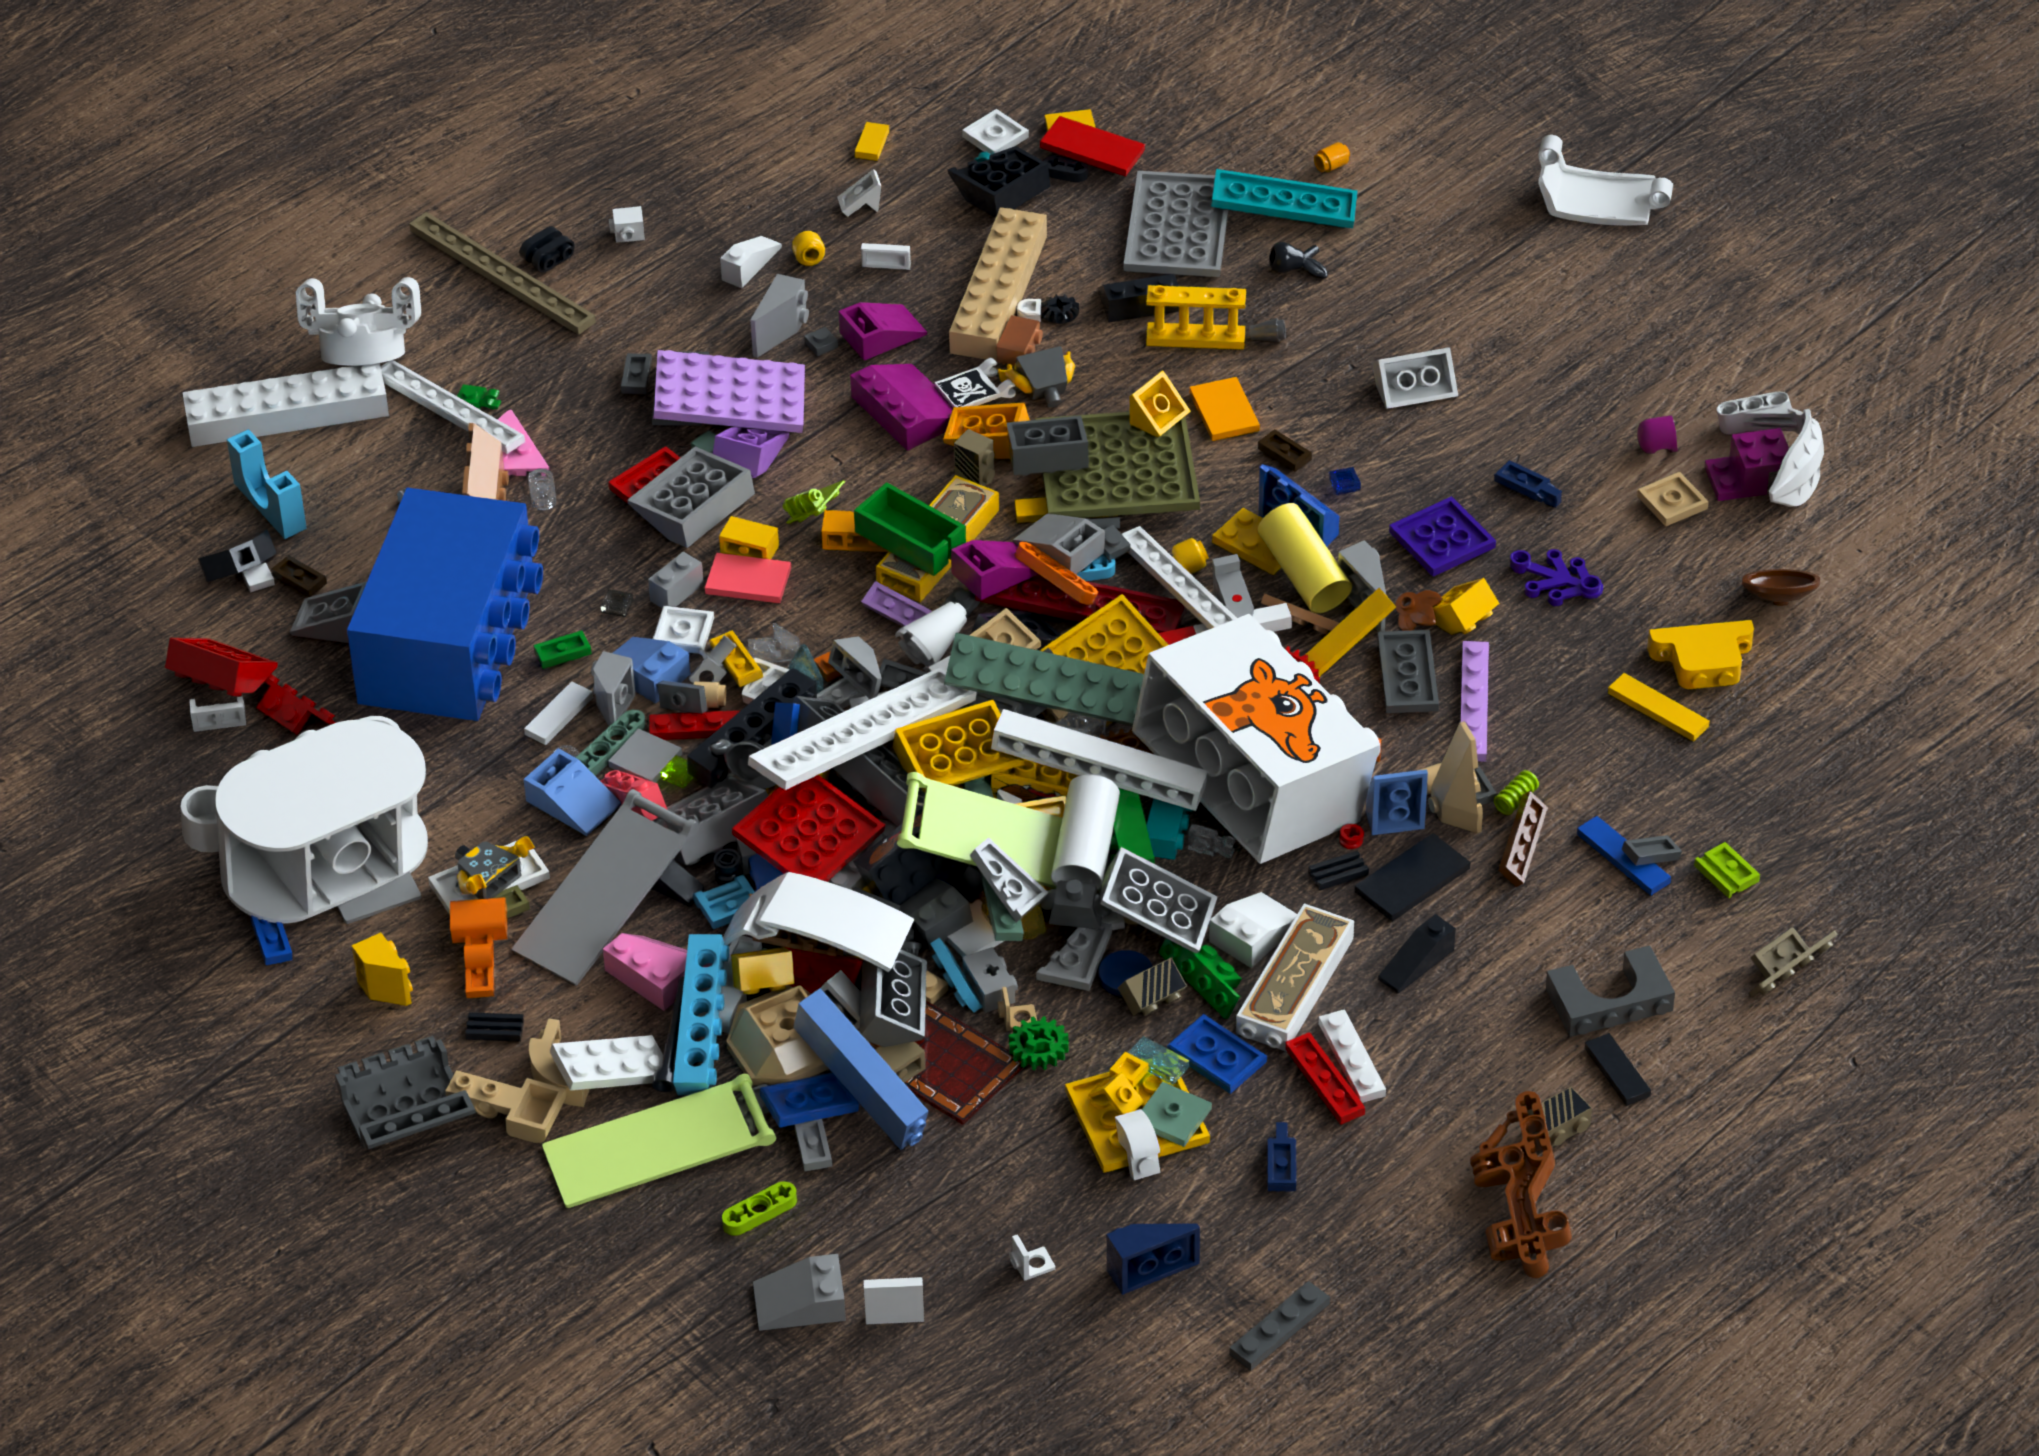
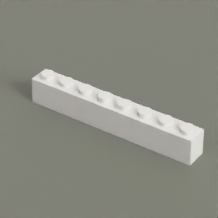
M1003 709L993 733L991 746L993 750L1079 776H1102L1111 780L1118 788L1196 811L1205 790L1207 770Z

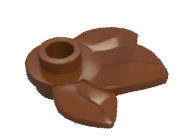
M1424 590L1417 594L1406 592L1400 595L1395 603L1396 610L1399 613L1398 625L1402 631H1412L1416 628V625H1435L1436 616L1433 607L1443 601L1440 594L1431 590Z

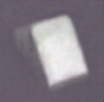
M772 623L773 637L748 639L749 654L753 659L756 657L770 663L802 660L799 637L776 623Z

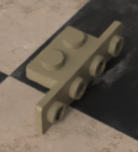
M1792 927L1755 953L1751 959L1766 980L1749 992L1751 997L1759 992L1764 996L1776 987L1774 981L1778 978L1782 982L1795 973L1793 969L1795 966L1799 965L1803 968L1814 960L1813 953L1818 951L1821 955L1833 946L1831 940L1838 935L1834 930L1809 948Z

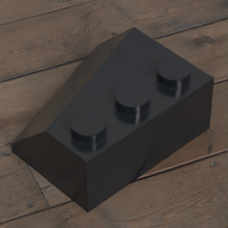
M1017 146L991 154L988 160L977 162L976 160L967 162L968 167L959 170L956 167L947 169L949 176L964 199L995 218L1000 207L1015 209L1051 187L1048 163Z

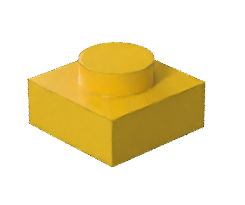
M1124 1052L1110 1068V1077L1122 1072L1131 1085L1135 1087L1149 1071V1063Z

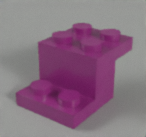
M1781 428L1732 434L1729 457L1705 460L1704 468L1718 501L1767 495L1769 472L1779 471L1782 461L1789 450Z

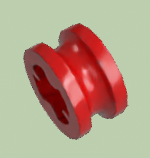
M1356 824L1342 826L1339 837L1340 845L1346 849L1359 848L1363 843V829Z

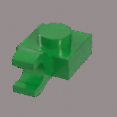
M463 384L457 397L478 409L481 406L498 409L501 404V400H495L499 395V390L489 389L487 391L485 387Z

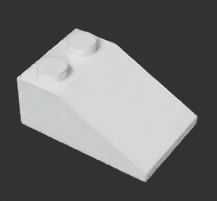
M1260 892L1227 904L1210 919L1209 942L1250 968H1253L1282 941L1297 914Z

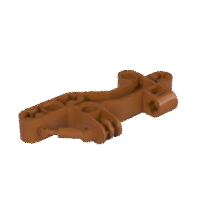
M1525 1091L1519 1094L1515 1100L1516 1110L1507 1113V1119L1503 1125L1499 1124L1486 1142L1479 1146L1480 1153L1470 1158V1165L1473 1167L1472 1171L1475 1176L1474 1183L1476 1186L1491 1187L1507 1184L1505 1192L1511 1219L1492 1224L1485 1231L1491 1258L1495 1261L1520 1258L1525 1274L1531 1278H1540L1549 1270L1546 1251L1566 1246L1572 1238L1568 1218L1563 1212L1537 1213L1536 1201L1555 1167V1159L1541 1099L1535 1092ZM1533 1109L1534 1115L1528 1116V1110ZM1519 1122L1523 1136L1522 1141L1496 1148L1508 1132L1507 1127L1511 1123ZM1542 1150L1543 1156L1538 1157L1537 1151ZM1561 1227L1560 1230L1553 1231V1229ZM1536 1253L1537 1259L1532 1260L1530 1254Z

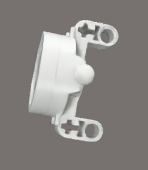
M410 277L401 279L393 287V307L381 305V299L376 294H367L362 304L347 305L341 308H325L323 285L320 281L313 278L307 279L296 290L299 324L309 330V335H319L321 359L330 364L347 366L369 365L401 357L405 353L403 334H405L406 328L413 326L421 316L419 285L416 280ZM401 286L409 289V296L402 293ZM305 287L313 290L314 297L307 295Z

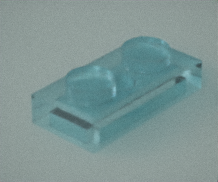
M1145 1036L1128 1052L1149 1063L1148 1072L1172 1085L1189 1068L1188 1059Z

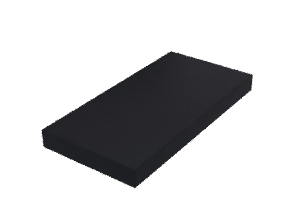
M1432 833L1356 884L1355 893L1393 922L1469 870L1471 862Z

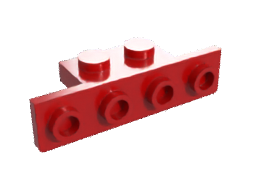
M271 674L264 681L270 688L256 708L298 735L311 714H314L329 725L336 723L332 720L335 715L323 707L319 711L314 708L316 703L304 695L299 699L296 697L298 691L286 683L283 687L279 686L278 682L280 680Z

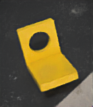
M1122 1072L1104 1079L1088 1094L1092 1098L1104 1093L1120 1115L1136 1111L1144 1103Z

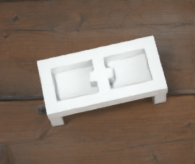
M243 694L241 697H237L238 702L219 703L201 707L196 706L195 699H190V713L194 732L246 725Z

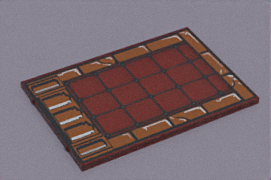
M926 1000L925 1037L922 1040L915 1041L925 1051L926 1069L906 1081L905 1085L916 1097L964 1125L1024 1067L1021 1066V1060H1013V1054H1010L1008 1049ZM868 1042L874 1049L880 1047L875 1043Z

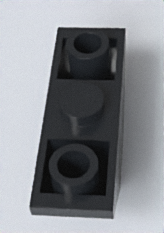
M266 529L199 557L198 561L206 581L210 582L259 565L277 552Z

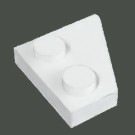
M755 657L754 661L762 670L763 678L744 686L742 691L743 702L747 704L752 702L789 669Z

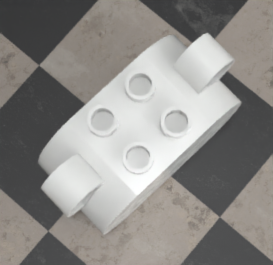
M369 716L359 720L341 721L317 731H305L294 741L270 751L260 750L255 752L246 761L233 767L223 777L219 786L206 785L187 792L180 806L183 838L185 843L192 849L200 852H219L222 887L231 902L240 910L250 916L253 915L260 920L264 919L272 923L303 921L366 894L408 872L412 873L422 863L428 847L427 831L417 812V794L424 784L426 775L423 754L416 742L405 732L401 731L397 723L382 716Z

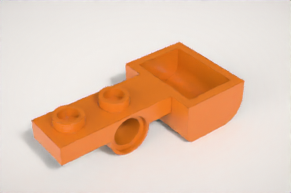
M506 898L450 901L452 942H465L466 997H494V940H507Z

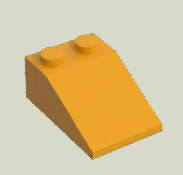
M1025 403L953 407L943 441L945 444L954 446V443L967 429H970L993 440L995 459H1010L1006 423L1030 421Z

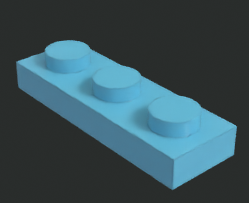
M940 938L930 943L935 951L932 957L940 969L945 968L946 973L943 976L951 988L956 987L957 991L954 995L961 1006L968 1005L973 1013L983 1007L949 948Z

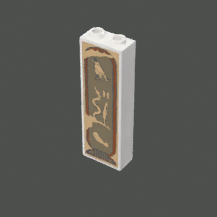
M1303 904L1236 1015V1034L1267 1044L1272 1048L1286 1051L1285 1042L1296 1037L1350 946L1354 936V920Z

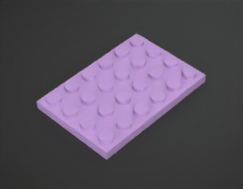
M658 350L653 419L802 433L805 365L773 362L771 360L763 361L724 357L721 355L712 356Z

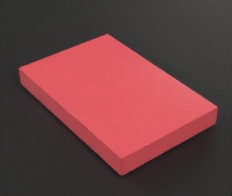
M716 553L705 585V594L780 604L791 571V562Z

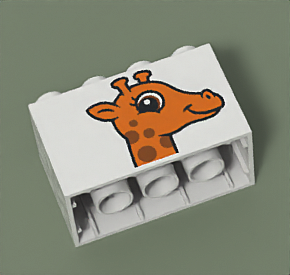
M1247 614L1148 654L1132 731L1155 755L1208 771L1205 790L1200 802L1260 864L1337 832L1346 824L1360 822L1376 759L1380 754L1379 740L1370 728H1363L1347 712L1343 701L1337 695H1330L1314 679L1312 671L1305 663L1297 662L1281 646L1278 636L1272 630H1265L1250 614Z

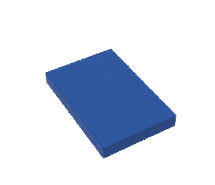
M1204 1014L1167 1045L1168 1053L1230 1094L1267 1062V1055Z
M833 1073L760 1088V1097L779 1128L859 1111L858 1101Z

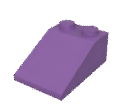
M733 426L715 436L713 454L749 469L752 478H756L767 471L789 438L790 432Z

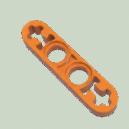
M1027 542L1019 543L1015 552V557L1078 602L1086 605L1093 604L1098 594L1096 588L1033 544Z

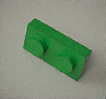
M582 630L533 645L534 653L542 669L592 654L591 646Z

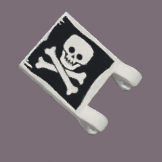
M993 358L986 359L976 368L935 382L937 390L952 407L978 406L1000 397L1012 398L1016 395V391L1011 388L1015 387V384L1010 379L1003 381L997 388L988 379V377L997 375V370L993 367L997 365V362Z

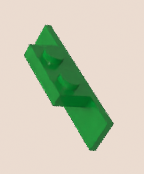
M1166 938L1158 953L1165 960L1172 958L1181 976L1224 1019H1229L1240 998L1232 988H1237L1242 980L1234 971L1233 966L1226 963L1211 946H1201L1200 951L1196 954Z

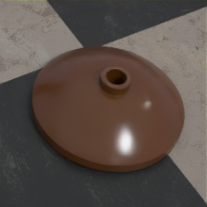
M1762 570L1743 576L1742 585L1747 591L1760 599L1773 601V604L1777 606H1785L1789 604V601L1802 599L1814 592L1820 586V577L1816 574L1800 570Z

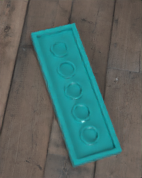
M1216 169L1211 207L1353 229L1358 190Z

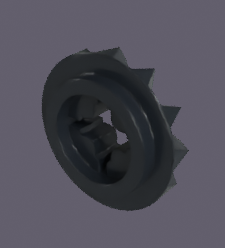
M1055 294L1054 298L1046 297V301L1041 302V315L1045 320L1052 323H1068L1079 315V303L1075 302L1074 297L1067 298L1066 294L1063 296Z

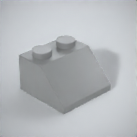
M603 651L598 661L595 660L593 662L591 675L594 676L593 694L596 695V705L608 726H610L629 708L636 695L632 658Z

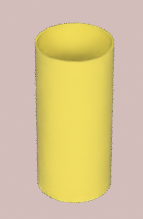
M1288 503L1270 511L1261 520L1258 526V534L1311 612L1324 613L1330 611L1349 596L1352 590V583L1297 504Z

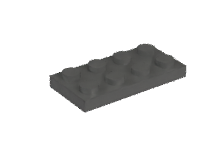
M1430 630L1378 632L1377 640L1386 713L1439 711Z

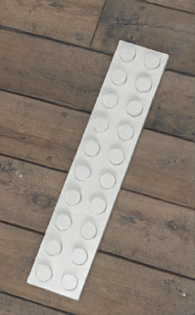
M938 668L750 755L748 765L784 790H787L893 740L896 728L950 713L975 701L977 692L944 685L946 671Z

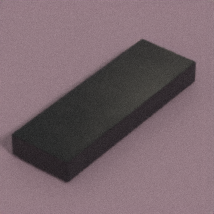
M1610 1033L1585 1042L1584 1049L1626 1106L1651 1097V1089Z

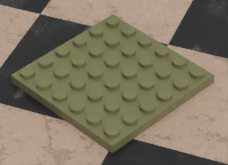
M1130 412L1074 415L1082 417L1088 440L1089 468H1081L1076 471L1061 470L1053 473L1042 472L1048 514L1090 518L1200 510V498L1185 416L1161 436L1155 437L1131 425ZM1071 416L1035 418V420L1050 419V418H1061V417H1071Z

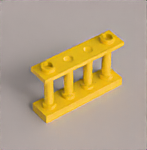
M1148 285L1147 305L1155 306V321L1148 322L1146 346L1244 349L1245 326H1238V309H1245L1246 289ZM1164 306L1179 307V323H1164ZM1189 307H1204L1203 324H1189ZM1213 308H1228V325H1213Z

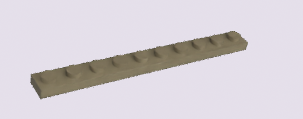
M425 212L409 223L410 231L576 334H581L596 323L595 315L431 214Z

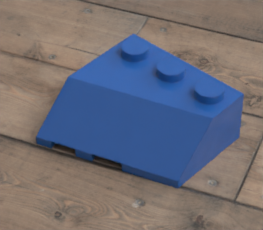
M1264 464L1260 466L1258 516L1264 518L1270 511L1284 504H1297L1326 547H1328L1339 535L1340 516L1276 468Z

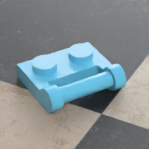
M740 875L735 877L734 881L706 892L698 891L693 893V899L697 908L701 909L712 928L716 929L729 924L736 911L750 897L749 894H753L755 891L745 876Z

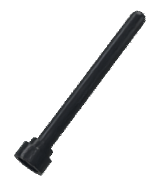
M684 976L679 978L662 1065L654 1073L652 1086L659 1092H671L674 1090V1071L672 1067L678 1041Z

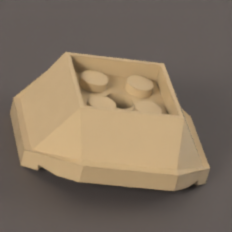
M786 985L784 990L771 991L737 1007L726 1041L727 1049L743 1073L750 1076L755 1086L765 1083L775 1085L810 1078L829 1069L793 1028L798 1004L811 995L810 992L800 985L796 987Z

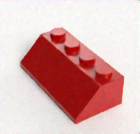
M170 638L165 668L175 671L174 675L177 677H191L194 683H208L211 689L227 690V695L241 697L242 693H254L277 668L278 662L210 638Z

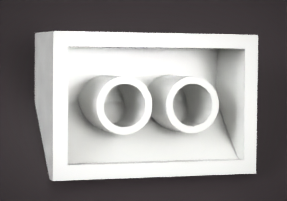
M1450 347L1372 362L1376 387L1386 409L1458 396Z

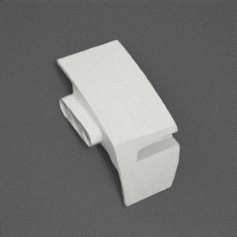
M787 872L762 886L740 906L734 914L723 936L725 945H728L745 934L759 940L776 936L779 929L842 949L889 972L914 919L895 908L856 891L816 878Z

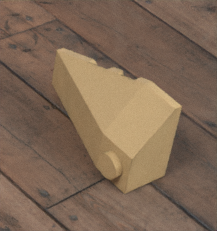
M1465 721L1460 722L1433 781L1431 797L1428 799V803L1432 813H1436L1442 823L1479 833L1482 832L1483 810L1480 803L1477 804L1476 793L1481 791L1480 783L1477 781L1474 769L1478 768L1476 739Z

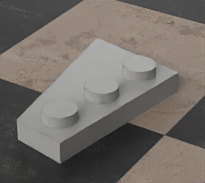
M989 837L970 854L1016 923L1049 893Z
M1102 922L1100 930L1078 927L1067 939V944L1059 952L1056 951L1051 956V961L1045 967H1041L1036 972V980L1089 991L1112 934V924Z

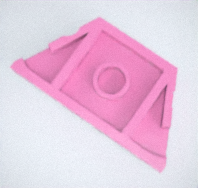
M508 410L497 420L522 433L525 436V442L508 454L502 451L504 471H508L509 475L526 476L527 471H541L542 476L550 475L549 466L513 411Z

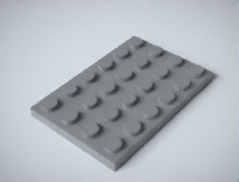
M1137 171L1124 258V271L1220 277L1229 209L1211 207L1215 175Z

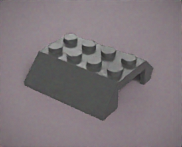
M432 1035L414 1041L416 1053H413L409 1043L388 1050L389 1062H386L383 1052L361 1059L364 1068L362 1071H360L356 1061L337 1067L338 1074H335V1082L343 1107L362 1148L371 1149L476 1113L466 1090L446 1096V1089L454 1075L449 1067L447 1050L441 1039L435 1041Z

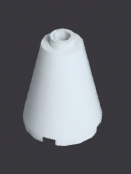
M949 602L899 629L895 636H900L902 640L898 644L915 664L921 662L925 665L923 670L928 671V667L940 661L953 642L955 633H959L967 622L965 616L967 612L961 604Z

